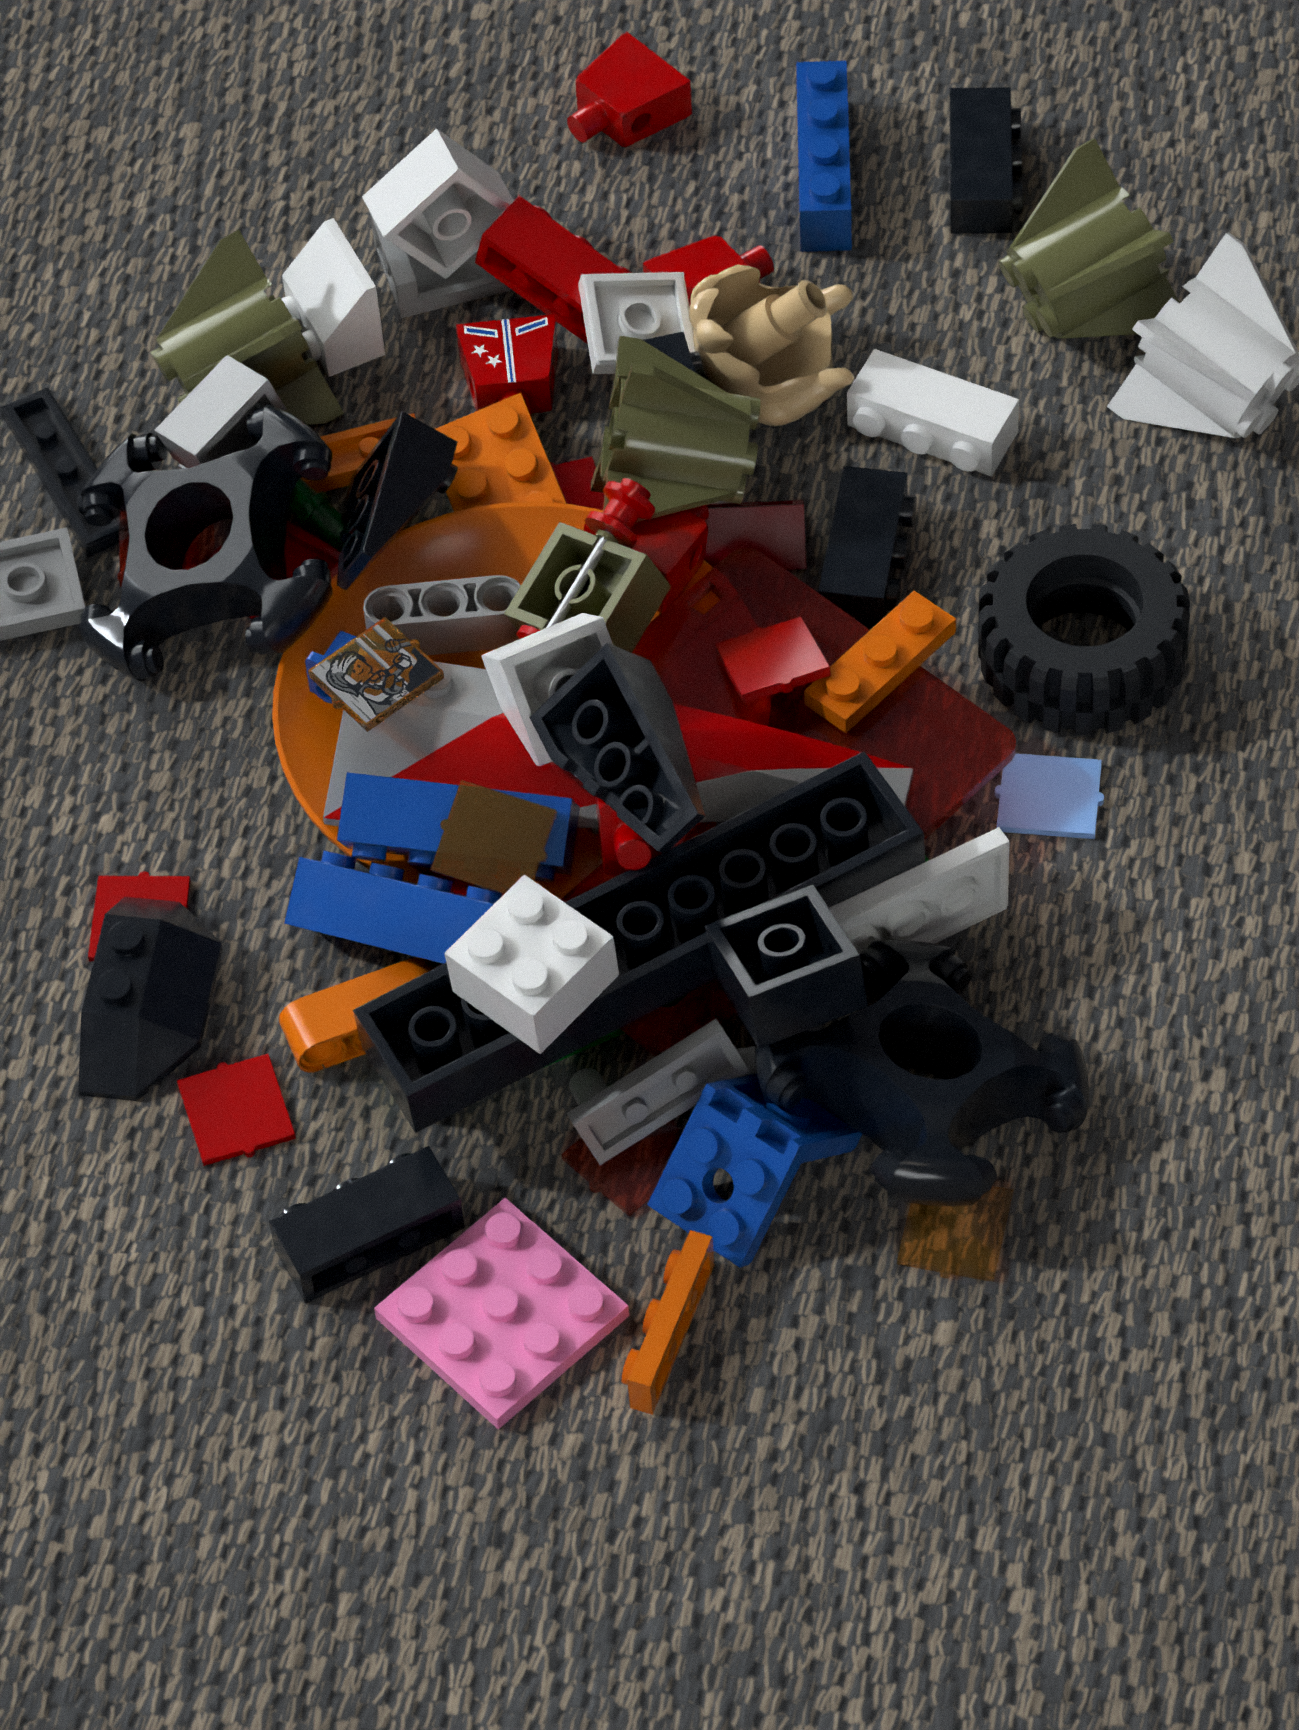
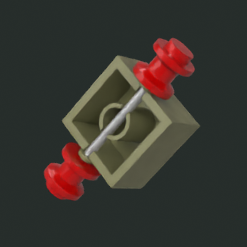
M623 478L620 483L608 481L603 489L604 495L609 500L603 512L590 511L585 519L587 526L596 535L562 522L558 523L504 613L518 630L516 635L519 639L581 613L603 617L613 645L628 652H633L671 588V585L647 554L633 550L637 542V537L631 530L638 518L651 519L655 512V507L649 501L651 493L645 487L627 478Z

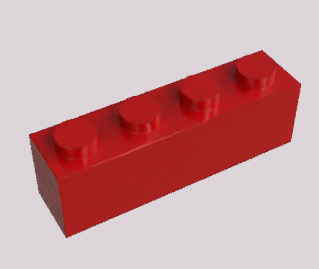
M520 195L482 234L474 262L546 315L555 314V321L586 344L588 342L578 286L581 274L631 273L625 267L614 264L597 252L585 238L572 234L554 221L546 210L539 206H533Z

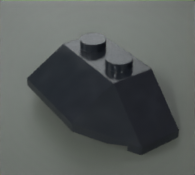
M124 897L105 914L81 1011L79 1095L137 1101L149 1092L150 1086L169 1075L201 1047L223 948L221 942L180 902Z

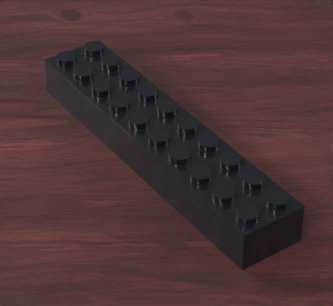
M863 751L670 849L666 854L662 853L650 859L645 867L639 870H628L565 902L613 936L619 976L541 1054L454 993L447 963L354 1009L353 1013L362 1048L414 1132L417 1133L715 980L705 925L810 885H814L828 908L924 863V832L866 752Z

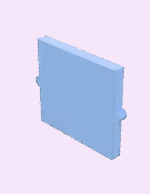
M1004 752L1001 785L995 787V797L999 799L997 828L1000 827L1002 832L1095 839L1098 806H1102L1104 803V795L1099 792L1102 760Z

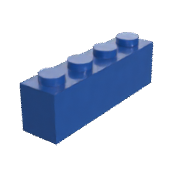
M847 61L796 62L801 252L852 250Z
M347 772L337 840L348 849H353V858L366 861L385 862L387 853L408 855V864L419 867L439 869L442 868L443 860L465 862L464 870L471 873L498 875V868L500 866L521 869L520 877L525 874L535 881L553 882L555 873L571 875L580 807L572 798Z
M323 850L321 861L299 857L284 924L444 964L446 963L444 953L501 898L502 893L468 885L466 895L451 892L453 885L451 880L419 874L416 884L403 880L405 869L371 862L370 870L367 872L355 869L357 858Z

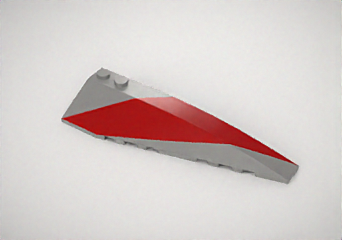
M360 651V655H363L366 662L373 667V673L380 669L386 670L366 651ZM376 653L390 667L394 664L393 659L396 655ZM398 656V657L395 659V663H397V662L400 661V660H397L400 656ZM358 659L354 669L356 672L353 673L352 679L356 682L361 681L364 683L373 674L367 675L371 668ZM430 661L440 672L367 723L346 703L344 704L324 809V824L339 827L346 774L349 772L572 798L580 807L577 828H591L594 834H598L595 796L582 787L584 784L573 774L561 769L553 761L540 767L536 766L500 708L486 669ZM412 665L400 675L407 683L410 681L409 672L413 668ZM394 666L389 670L390 674L397 671L398 668ZM376 674L371 679L376 680L379 676ZM394 675L387 677L385 688H390L393 685ZM402 681L395 683L397 686L402 687ZM366 688L364 690L365 693L374 696L383 693L381 689ZM674 704L705 817L699 823L716 822L717 826L861 753L781 729ZM867 754L906 807L913 779V768Z

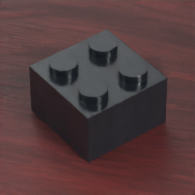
M814 885L705 925L715 979L759 1049L868 1007L860 955Z

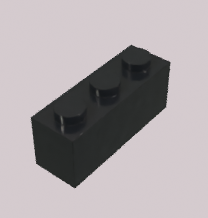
M1011 87L950 88V234L1012 233V214H1022L1023 185L1022 183H1012V176H1022V145H1012V139H1021V108H1011Z
M843 466L818 591L819 623L872 629L887 615V611H892L899 604L901 579L894 578L896 568H906L909 537L902 536L903 527L913 528L917 496L908 495V473Z
M429 1146L414 1153L398 1155L390 1160L386 1166L361 1178L347 1179L337 1185L333 1191L308 1203L294 1204L285 1209L278 1217L269 1221L275 1251L305 1304L465 1228L461 1199Z

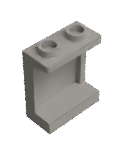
M371 215L375 248L401 318L512 290L474 263L477 252L447 279L443 278L385 239Z

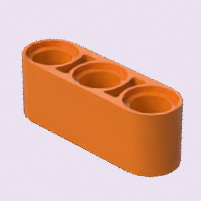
M419 957L410 958L301 997L288 1004L279 1014V1023L300 1070L307 1073H315L324 1069L322 1064H324L326 1069L366 1054L361 1045L353 1010L435 969L433 961Z

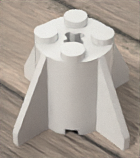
M1226 233L1197 276L1182 286L1190 294L1181 303L1171 297L1155 318L1139 320L1132 330L1142 337L1138 348L1146 354L1134 357L1136 365L1107 406L1122 419L1232 438H1246L1252 431L1260 435L1272 423L1279 410L1274 406V403L1284 389L1290 392L1299 384V352L1247 246L1232 234Z

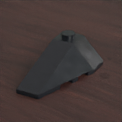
M403 411L399 414L351 477L341 519L348 522V525L346 524L340 532V541L345 543L338 559L337 586L347 590L417 516L436 492L443 495L448 490L458 469L456 465L452 464L458 443L456 440Z
M606 643L529 717L550 759L561 769L570 772L584 784L582 787L593 796L602 799L617 812L618 818L658 852L666 854L705 817L673 701L650 660Z

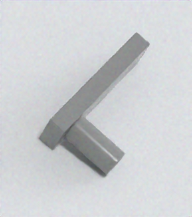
M715 1019L609 1087H607L598 1071L591 1068L577 1071L569 1081V1090L578 1106L569 1111L567 1115L599 1165H602L695 1106L707 1083L741 1077L749 1069L718 1020Z

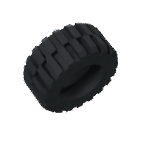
M1076 524L1061 525L1059 532L1051 534L1045 529L1029 536L1028 544L1024 545L1020 541L1004 553V561L1000 559L994 563L987 574V583L981 588L978 627V657L981 659V672L985 682L991 687L993 686V695L1002 705L1008 708L1014 704V714L1030 724L1034 719L1043 722V729L1060 734L1061 728L1074 729L1075 736H1091L1093 729L1101 728L1105 729L1106 734L1124 729V722L1131 720L1135 725L1152 715V705L1157 709L1164 706L1173 696V688L1181 683L1185 672L1190 626V599L1187 588L1181 583V574L1169 560L1163 563L1164 554L1149 542L1144 546L1139 544V537L1124 530H1121L1120 534L1108 532V526L1092 524L1091 529H1077ZM1087 612L1113 619L1129 632L1119 639L1106 644L1074 646L1049 637L1038 627L1048 620L1063 614Z

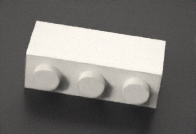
M877 349L873 350L847 391L848 426L856 428L865 436H879L904 445L905 448L913 453H927L952 462L957 468L964 471H977L992 477L1018 433L1019 399Z

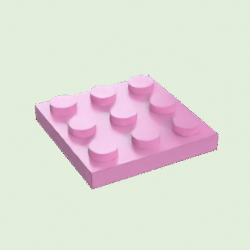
M506 1198L501 1200L374 1308L376 1319L498 1430L629 1317V1307L622 1299Z

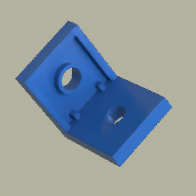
M757 1074L707 1083L647 1205L688 1233L692 1230L713 1236L714 1251L739 1268L747 1266L752 1262L800 1165L852 1152L857 1146L862 1133L835 1113L806 1098H802L791 1109L779 1107L775 1103H766ZM719 1168L727 1171L734 1183L733 1194L729 1200L719 1197L714 1189L713 1179Z

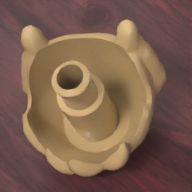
M738 264L725 269L719 274L704 278L692 290L689 319L693 326L694 350L699 352L704 373L711 383L727 393L760 398L759 423L768 426L786 425L814 411L836 391L851 385L854 381V376L849 369L832 368V326L830 316L845 308L852 301V290L843 284L833 285L820 290L808 280H801L798 285L766 286L759 283L761 275L759 269Z

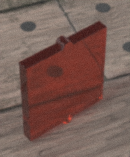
M673 1119L602 1165H599L582 1138L562 1153L561 1157L564 1162L589 1182L591 1192L598 1193L600 1191L630 1217L650 1199L682 1131L674 1125Z

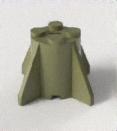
M1094 138L1073 150L1009 249H1007V256L998 261L1000 270L1007 282L1013 288L1019 286L1028 302L1022 306V310L1036 333L1045 330L1050 337L1054 336L1058 339L1138 335L1132 330L1137 321L1155 318L1171 297L1179 302L1166 277L1169 275V269L1158 267V264L1167 260L1163 248L1174 242L1170 233L1153 229L1140 207L1130 212L1122 200L1131 195L1119 186Z
M238 229L219 240L157 336L156 342L159 347L150 353L165 379L171 381L177 378L185 393L177 397L179 404L228 355L267 378L286 407L285 411L301 419L307 425L327 424L344 414L321 374L316 360L310 357L304 360L301 356L302 353L310 348L300 331L303 328L299 321L291 316L280 296L276 299L274 295L267 297L263 291L272 286V284L265 276Z
M619 336L614 388L608 408L612 409L609 427L605 426L602 451L591 481L590 491L603 493V489L608 481L620 483L623 478L631 479L651 493L649 501L655 507V512L651 519L718 501L741 504L745 491L746 475L752 476L756 465L758 444L748 441L750 429L755 430L758 424L761 407L760 398L727 393L642 339ZM604 496L603 510L609 502L606 496ZM638 518L635 523L646 521L647 519Z

